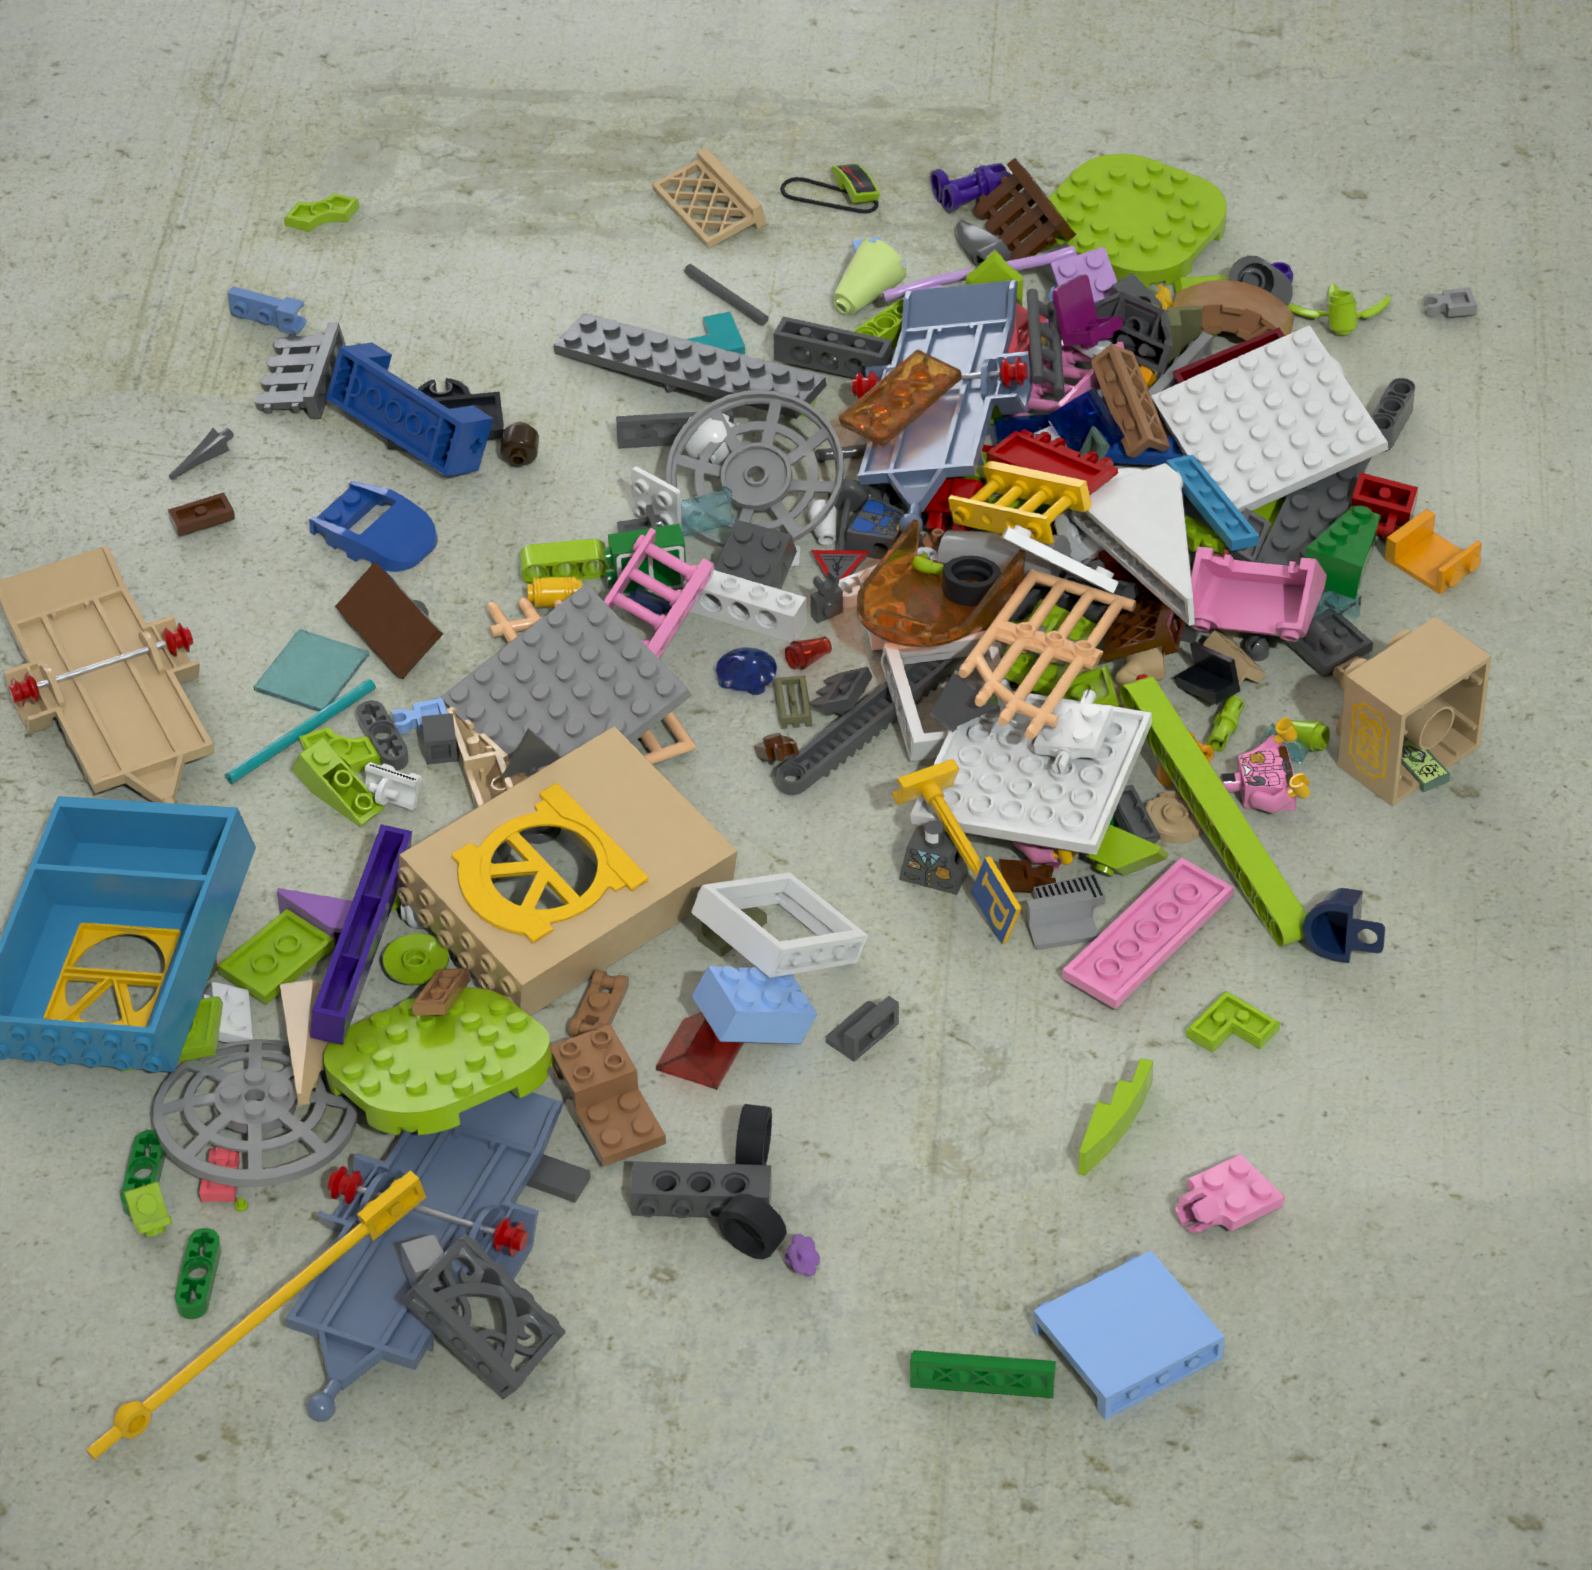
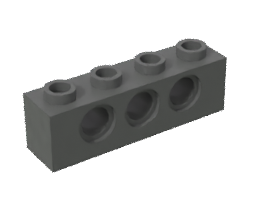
M784 316L773 334L774 360L851 378H856L858 372H861L863 377L866 378V367L891 365L892 340Z
M633 1162L630 1197L632 1215L718 1219L720 1213L735 1195L741 1193L758 1197L771 1206V1165Z

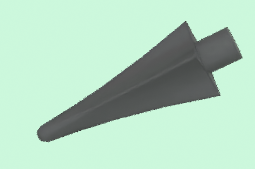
M212 428L193 452L169 474V478L175 479L197 465L230 451L227 442L234 437L233 432L226 428L218 433Z

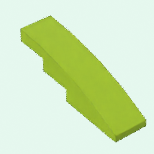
M1140 1058L1132 1082L1118 1080L1110 1104L1096 1102L1079 1150L1078 1174L1086 1175L1108 1155L1129 1129L1142 1108L1151 1087L1153 1060Z

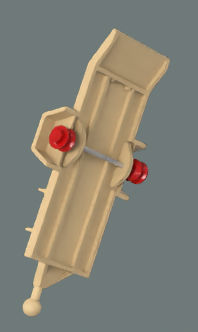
M108 545L1 579L0 606L10 630L27 661L25 664L4 670V675L13 705L28 734L53 727V718L56 717L66 736L68 747H72L83 769L85 780L90 782L95 793L126 783L152 802L176 804L175 800L185 763L215 753L213 742L180 685L199 678V661L191 662L186 652H190L189 645L193 644L189 628H183L181 623L176 625L173 615L150 623L145 622L125 586Z

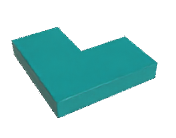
M731 312L704 316L703 325L707 335L687 339L742 355L745 354V345Z

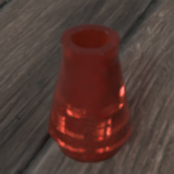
M825 636L792 641L785 648V659L792 669L804 670L823 656L830 654L832 645Z

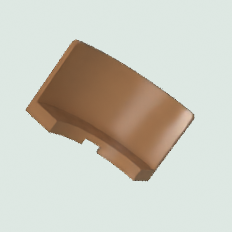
M1232 280L1202 282L1178 292L1173 303V307H1202L1201 333L1212 334L1226 331L1236 333V336L1249 340L1280 327L1285 336L1291 334L1294 314L1290 308L1270 292L1249 283Z

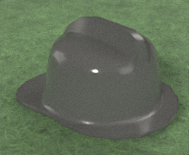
M1247 255L1238 259L1233 264L1229 272V280L1260 287L1279 298L1287 306L1292 299L1293 288L1290 280L1283 272L1258 256Z

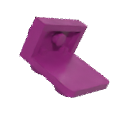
M1079 275L1053 289V304L1056 308L1059 331L1062 335L1064 346L1081 345L1083 349L1091 348L1098 345V340L1111 338L1114 336L1113 332L1124 327L1121 316L1097 317L1088 275Z

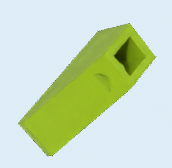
M323 737L300 753L291 769L312 794L359 827L385 808L383 805L375 802V796L368 791V788Z

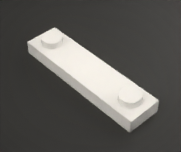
M1015 525L1014 529L1010 527L1005 529L1001 537L1002 540L1104 591L1114 593L1119 583L1112 579L1114 573L1100 566L1093 570L1030 538L1032 532L1023 527Z

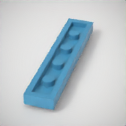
M1194 455L1166 460V464L1181 475L1183 480L1181 490L1230 551L1258 546L1259 534Z

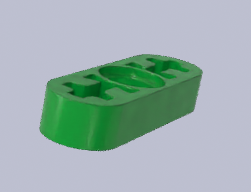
M146 1130L139 1133L133 1143L120 1195L123 1211L128 1216H130L123 1192L155 1181L158 1184L160 1182L166 1153L158 1142L155 1130ZM152 1145L150 1150V1157L146 1156L145 1149H148L149 1146ZM141 1169H150L153 1171V1173L146 1178H138L135 1176L136 1172Z
M209 1228L194 1231L188 1239L175 1294L177 1311L180 1316L186 1319H197L203 1316L209 1307L221 1255L219 1235L216 1231ZM204 1243H209L205 1248V1256H201L200 1248L204 1246ZM198 1268L208 1271L202 1278H192L189 1276L191 1271ZM192 1291H196L197 1299L193 1301V1304H187L191 1301Z

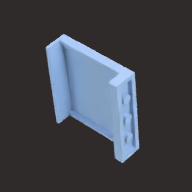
M1151 1250L1141 1256L1130 1258L1125 1264L1111 1271L1102 1272L1096 1279L1082 1286L1073 1287L1066 1294L1053 1301L1042 1303L1034 1310L1033 1333L1038 1335L1045 1332L1096 1394L1097 1411L1104 1420L1223 1358L1225 1336Z

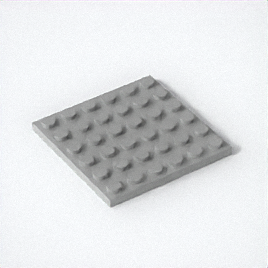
M586 583L443 694L441 698H443L444 703L449 708H457L455 713L463 722L468 719L471 720L474 724L472 730L480 734L484 732L508 754L510 761L528 728L561 757L614 726L632 743L690 698L691 694L685 685ZM543 766V767H540V768H537V769H538V771H540V770H542L543 768H545V767H547V766ZM530 771L525 772V776L530 777Z

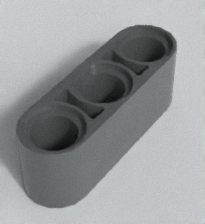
M1396 378L1389 383L1371 415V418L1388 442V450L1386 451L1393 447L1413 411L1415 384L1407 378Z

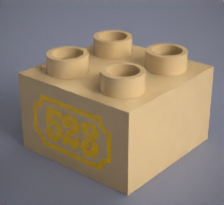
M1435 616L1414 631L1409 629L1399 631L1390 640L1386 649L1369 661L1359 658L1352 662L1343 673L1340 681V687L1344 691L1342 715L1336 725V733L1340 736L1337 766L1389 805L1394 806L1417 790L1420 785L1401 764L1404 739L1408 738L1421 749H1428L1446 769L1480 747L1491 655Z

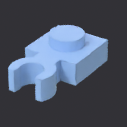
M443 698L413 703V710L410 711L406 709L392 711L393 722L399 734H406L412 728L417 727L419 734L423 733L422 716L447 714Z

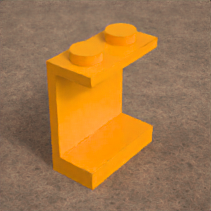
M1425 509L1387 537L1385 560L1436 593L1442 594L1448 588L1456 586L1460 579L1478 569L1482 560L1480 557L1482 543L1477 540L1464 551L1434 533L1436 514Z

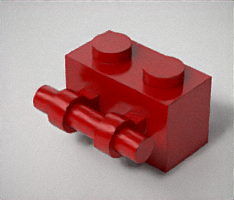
M1360 472L1352 496L1351 507L1353 505L1365 506L1371 509L1372 512L1381 515L1380 521L1386 524L1379 522L1377 534L1382 535V539L1387 540L1388 536L1399 529L1396 526L1402 527L1412 519L1417 502L1418 487Z

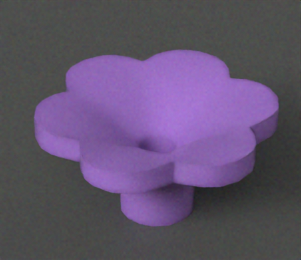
M799 1233L792 1237V1244L789 1245L788 1253L785 1254V1261L787 1265L793 1266L796 1273H803L807 1277L813 1276L816 1273L815 1266L819 1265L820 1256L815 1250L813 1239L809 1236L804 1237Z

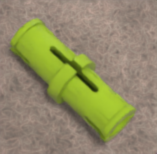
M1233 695L1226 699L1221 712L1213 720L1214 728L1207 739V745L1211 744L1210 746L1214 751L1221 752L1225 750L1231 734L1235 733L1238 728V718L1245 707V703L1242 702L1243 699L1239 696Z

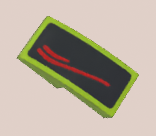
M854 163L831 167L840 190H847L852 203L878 200L880 191L869 173L861 165Z

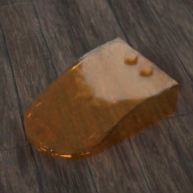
M913 519L866 578L858 591V617L864 627L877 637L891 643L911 647L944 645L971 636L991 625L1024 579L1026 551L1021 549L1018 551L978 606L958 605L950 601L943 594V574L942 576L928 575L918 572L913 568L911 562L918 555L919 520ZM933 560V562L944 564L945 567L946 563ZM972 579L962 580V581L971 582V583L981 582V581L972 580Z

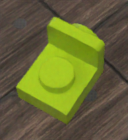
M157 1181L123 1192L135 1232L138 1234L145 1233L146 1237H152L165 1232V1226L172 1224L171 1216L167 1213Z

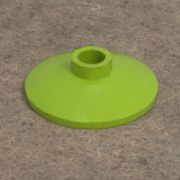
M424 933L407 934L397 938L388 945L383 955V965L386 973L392 979L409 985L429 982L438 969H446L449 962L448 950L440 944L438 938Z

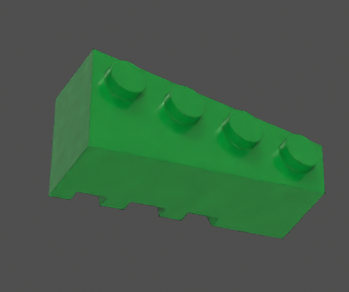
M1353 505L1306 548L1304 558L1316 559L1327 574L1324 589L1356 600L1358 589L1374 548L1381 515L1372 512L1371 509L1365 506Z

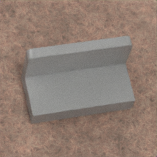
M1091 890L1027 900L1026 923L1036 950L1091 942L1098 937V931L1093 919L1094 899Z

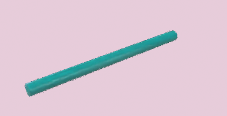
M367 679L225 774L226 780L230 784L235 783L298 741L299 736L310 733L376 689L375 683L371 679Z

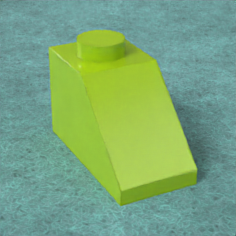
M1109 824L1097 854H1089L1088 858L1096 863V870L1112 877L1114 872L1126 876L1166 860L1169 853L1161 846Z

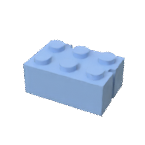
M708 966L692 995L719 1041L801 1044L818 1015L808 997L801 992L802 989L793 974L769 978L757 967H738L736 970L730 966Z

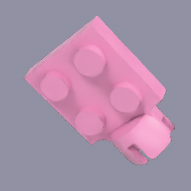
M1239 1154L1189 1178L1186 1189L1190 1192L1178 1198L1179 1203L1175 1210L1182 1226L1195 1220L1198 1221L1187 1227V1231L1190 1233H1200L1214 1225H1223L1231 1232L1283 1207L1285 1196Z

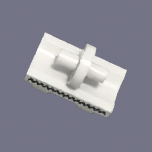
M370 762L365 766V786L375 796L377 804L384 806L389 802L410 810H414L417 807L418 794L422 789V776L414 773L407 775L398 772L393 766L385 763L380 766Z

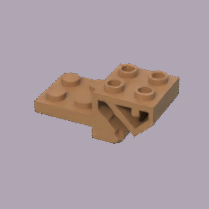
M611 1024L550 1045L553 1057L552 1069L558 1086L569 1087L572 1091V1096L566 1099L567 1102H565L567 1110L577 1128H582L603 1167L666 1144V1135L638 1088L637 1069Z

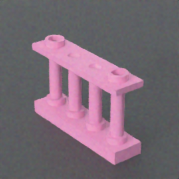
M1061 340L1063 375L1065 378L1080 381L1076 386L1064 384L1065 393L1062 396L1065 397L1060 402L1042 399L1047 393L1053 394L1052 384L1045 380L1040 384L1033 383L1026 413L1008 414L1009 419L1020 422L1031 409L1058 413L1062 429L1068 430L1097 400V389L1101 387L1094 369L1088 370L1073 367L1077 362L1091 364L1090 360L1092 358L1070 345L1064 346ZM1118 341L1115 346L1124 349L1123 342ZM1042 358L1043 366L1051 370V363Z
M650 528L646 536L641 534L633 547L634 555L604 602L611 609L616 604L654 626L656 633L651 641L648 639L645 641L640 640L660 659L714 574V564L705 558L702 559L698 566L695 564L691 566L654 545L656 542V530ZM649 555L685 576V580L688 583L683 591L679 589L675 591L640 571L638 568L645 557ZM633 580L670 601L669 605L672 608L667 616L664 614L659 616L623 595L622 593L629 582Z

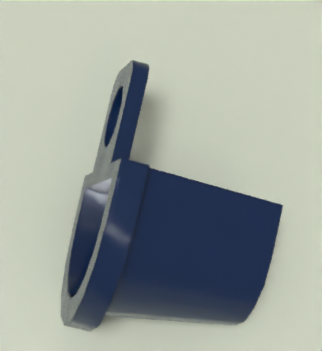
M1349 888L1333 890L1322 902L1315 904L1308 911L1302 927L1304 939L1310 949L1321 957L1345 963L1350 962L1352 950L1381 953L1384 948L1386 929L1382 923L1361 920L1363 891ZM1364 929L1372 930L1377 935V941L1372 944L1364 943L1359 938V932Z

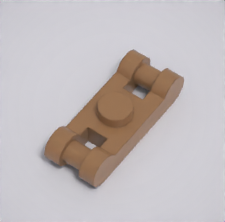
M596 969L577 1015L570 1022L569 1036L575 1037L612 1024L627 992L629 977L619 974L617 977L607 975L606 971ZM604 988L611 989V994L603 992Z

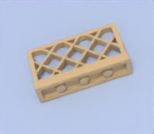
M707 147L697 151V160L652 184L653 190L708 249L751 225L757 230L767 225L762 204ZM696 171L701 173L700 178H688V175ZM670 185H678L677 191H665L664 189ZM684 186H697L695 192H683ZM703 187H715L714 193L701 191ZM680 199L692 200L690 206L678 205ZM698 200L710 201L709 207L697 206ZM717 201L729 202L728 207H715ZM693 214H706L704 220H692ZM712 215H725L723 221H710ZM731 216L743 217V219L737 222H729ZM707 229H720L718 233L710 237L706 234Z

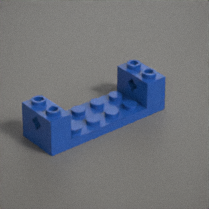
M373 342L341 346L339 348L326 397L328 401L445 476L479 471L493 422L491 416L473 405L448 409L389 372L388 368L392 354Z

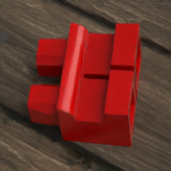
M946 478L923 511L928 515L926 529L932 532V530L940 528L945 532L949 521L952 522L951 530L971 531L972 527L954 524L948 498L954 495L970 499L985 485L977 479Z

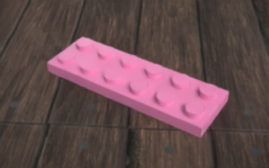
M1181 857L1063 969V979L1116 1010L1233 897L1234 887Z

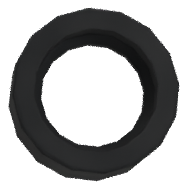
M970 555L953 558L945 564L942 591L944 596L958 605L974 607L990 604L998 598L1001 571L999 566L993 561L984 557ZM972 579V580H978V581H981V582L971 583V582H965V581H962V580Z
M751 1104L743 1105L736 1138V1164L766 1165L772 1131L771 1107Z
M741 1193L735 1195L717 1219L719 1229L724 1238L741 1253L756 1259L763 1260L771 1257L787 1234L786 1225L775 1209L762 1199L751 1194Z

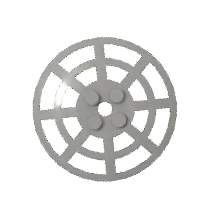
M768 390L742 391L727 395L709 403L696 412L684 424L676 436L670 449L666 466L667 483L676 488L678 466L695 471V488L700 502L685 508L681 503L682 521L699 537L724 548L726 540L706 533L691 518L707 512L718 523L732 529L735 521L725 517L715 508L731 501L737 507L742 508L738 520L748 523L751 522L754 511L770 508L777 517V520L755 525L770 529L784 526L788 533L792 534L793 541L795 542L813 531L828 516L837 502L844 478V456L839 438L830 422L809 403L793 395ZM770 404L766 421H751L730 427L722 414L729 409L744 405ZM781 407L792 409L804 415L815 423L820 430L806 441L793 429L778 424ZM711 417L712 420L724 423L727 436L722 442H710L700 455L699 460L682 455L684 447L692 435L707 419ZM764 431L761 442L749 443L743 446L736 437L748 432ZM780 434L790 439L798 447L785 455L779 448L773 446L775 435ZM826 440L830 443L835 458V481H818V463L813 450ZM723 442H726L732 453L726 458L723 466L708 463L714 452ZM806 457L810 470L809 481L793 479L791 466ZM754 472H762L765 475L758 482L749 480V476ZM705 474L721 478L724 491L708 498L704 488ZM789 491L806 492L800 503L788 513L781 501L787 496ZM831 493L824 509L801 529L794 519L807 508L814 494Z
M252 1039L218 1045L215 1056L184 1061L175 1069V1072L170 1073L161 1085L155 1098L153 1120L155 1134L161 1148L182 1169L199 1178L218 1184L235 1187H262L297 1180L314 1173L330 1163L343 1151L352 1138L357 1125L358 1105L348 1097L326 1093L325 1086L319 1077L318 1086L314 1087L315 1091L311 1092L310 1103H316L307 1120L301 1122L294 1116L298 1099L295 1087L290 1081L294 1078L291 1057L278 1053L262 1052V1050H275L290 1053L289 1042ZM241 1051H249L247 1053H239L227 1056L225 1058L213 1062L212 1064L204 1063L206 1061H209L222 1055ZM262 1059L279 1061L290 1066L277 1072L262 1068ZM248 1060V1069L232 1074L220 1069L234 1062ZM188 1071L198 1073L189 1083L183 1099L164 1104L167 1092L177 1080ZM206 1077L220 1082L214 1093L195 1096L199 1085ZM251 1099H261V1100H262V1101L254 1100V1101L248 1102V1101L251 1100ZM214 1105L217 1118L208 1126H205L198 1118L194 1108ZM326 1105L347 1109L341 1127L333 1138L325 1144L312 1130L321 1121ZM184 1110L188 1124L198 1135L186 1149L181 1147L169 1133L164 1121L165 1115ZM283 1125L291 1130V1132L282 1136L262 1140V1133L276 1130ZM227 1127L236 1132L248 1134V1141L231 1139L218 1133ZM300 1139L314 1151L309 1156L295 1162L262 1169V1152L283 1148ZM208 1143L227 1150L248 1152V1169L218 1166L203 1161L196 1156Z

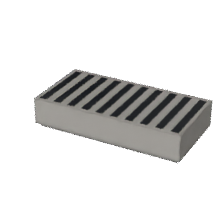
M1095 873L1033 888L1034 899L1091 890L1094 899L1093 906L1105 904V894Z

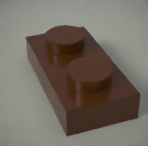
M224 492L168 509L169 519L178 536L235 519L234 510Z

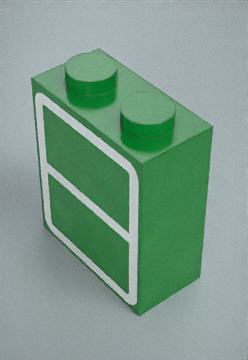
M680 524L652 528L656 530V542L654 545L686 563L685 542ZM650 528L608 535V547L603 548L606 566L610 565V569L605 570L608 588L614 586L634 555L633 547L641 534L646 536ZM649 555L645 557L638 568L640 571L673 590L683 589L685 576ZM631 580L622 594L629 597L630 590L636 591L637 586L648 591L650 590Z

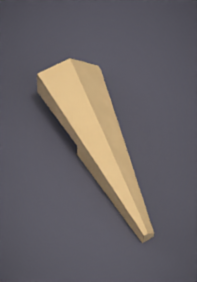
M446 708L447 714H453L457 753L475 809L528 778L524 772L503 779L502 775L510 762L508 754L484 732L480 734L473 731L474 724L471 720L468 719L463 722L455 713L457 708Z
M313 979L280 984L298 1106L310 1104L311 1092L319 1084V1073L325 1069L323 1056L326 1047L330 1043L310 1038L312 1010L321 988V984Z

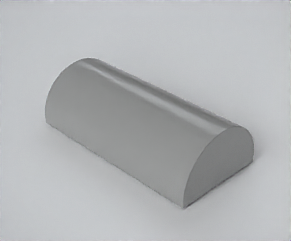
M948 530L940 541L937 563L944 564V567L951 559L960 556L973 555L987 558L1000 568V585H1019L1030 569L1057 577L1062 570L1002 540L1003 534L995 532ZM1053 535L1054 542L1051 545L1044 544L1068 557L1072 552L1069 540L1064 535ZM943 574L942 576H938L939 581H942ZM972 579L962 580V581L971 582V583L981 582V581L972 580ZM1038 583L1034 584V586L1038 587H1048Z

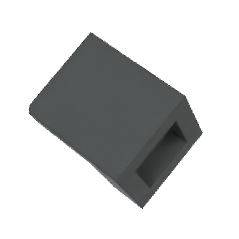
M453 714L422 716L427 765L457 762Z

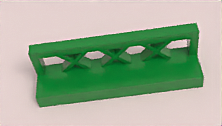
M913 1350L910 1358V1388L1053 1399L1056 1361Z

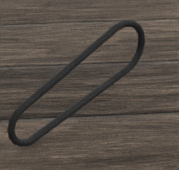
M805 177L789 178L781 184L780 188L781 193L791 200L857 213H871L879 206L877 200L873 201L875 205L870 209H858L796 197L785 192L784 188L788 183L804 181L848 194L846 189L840 190L837 186Z

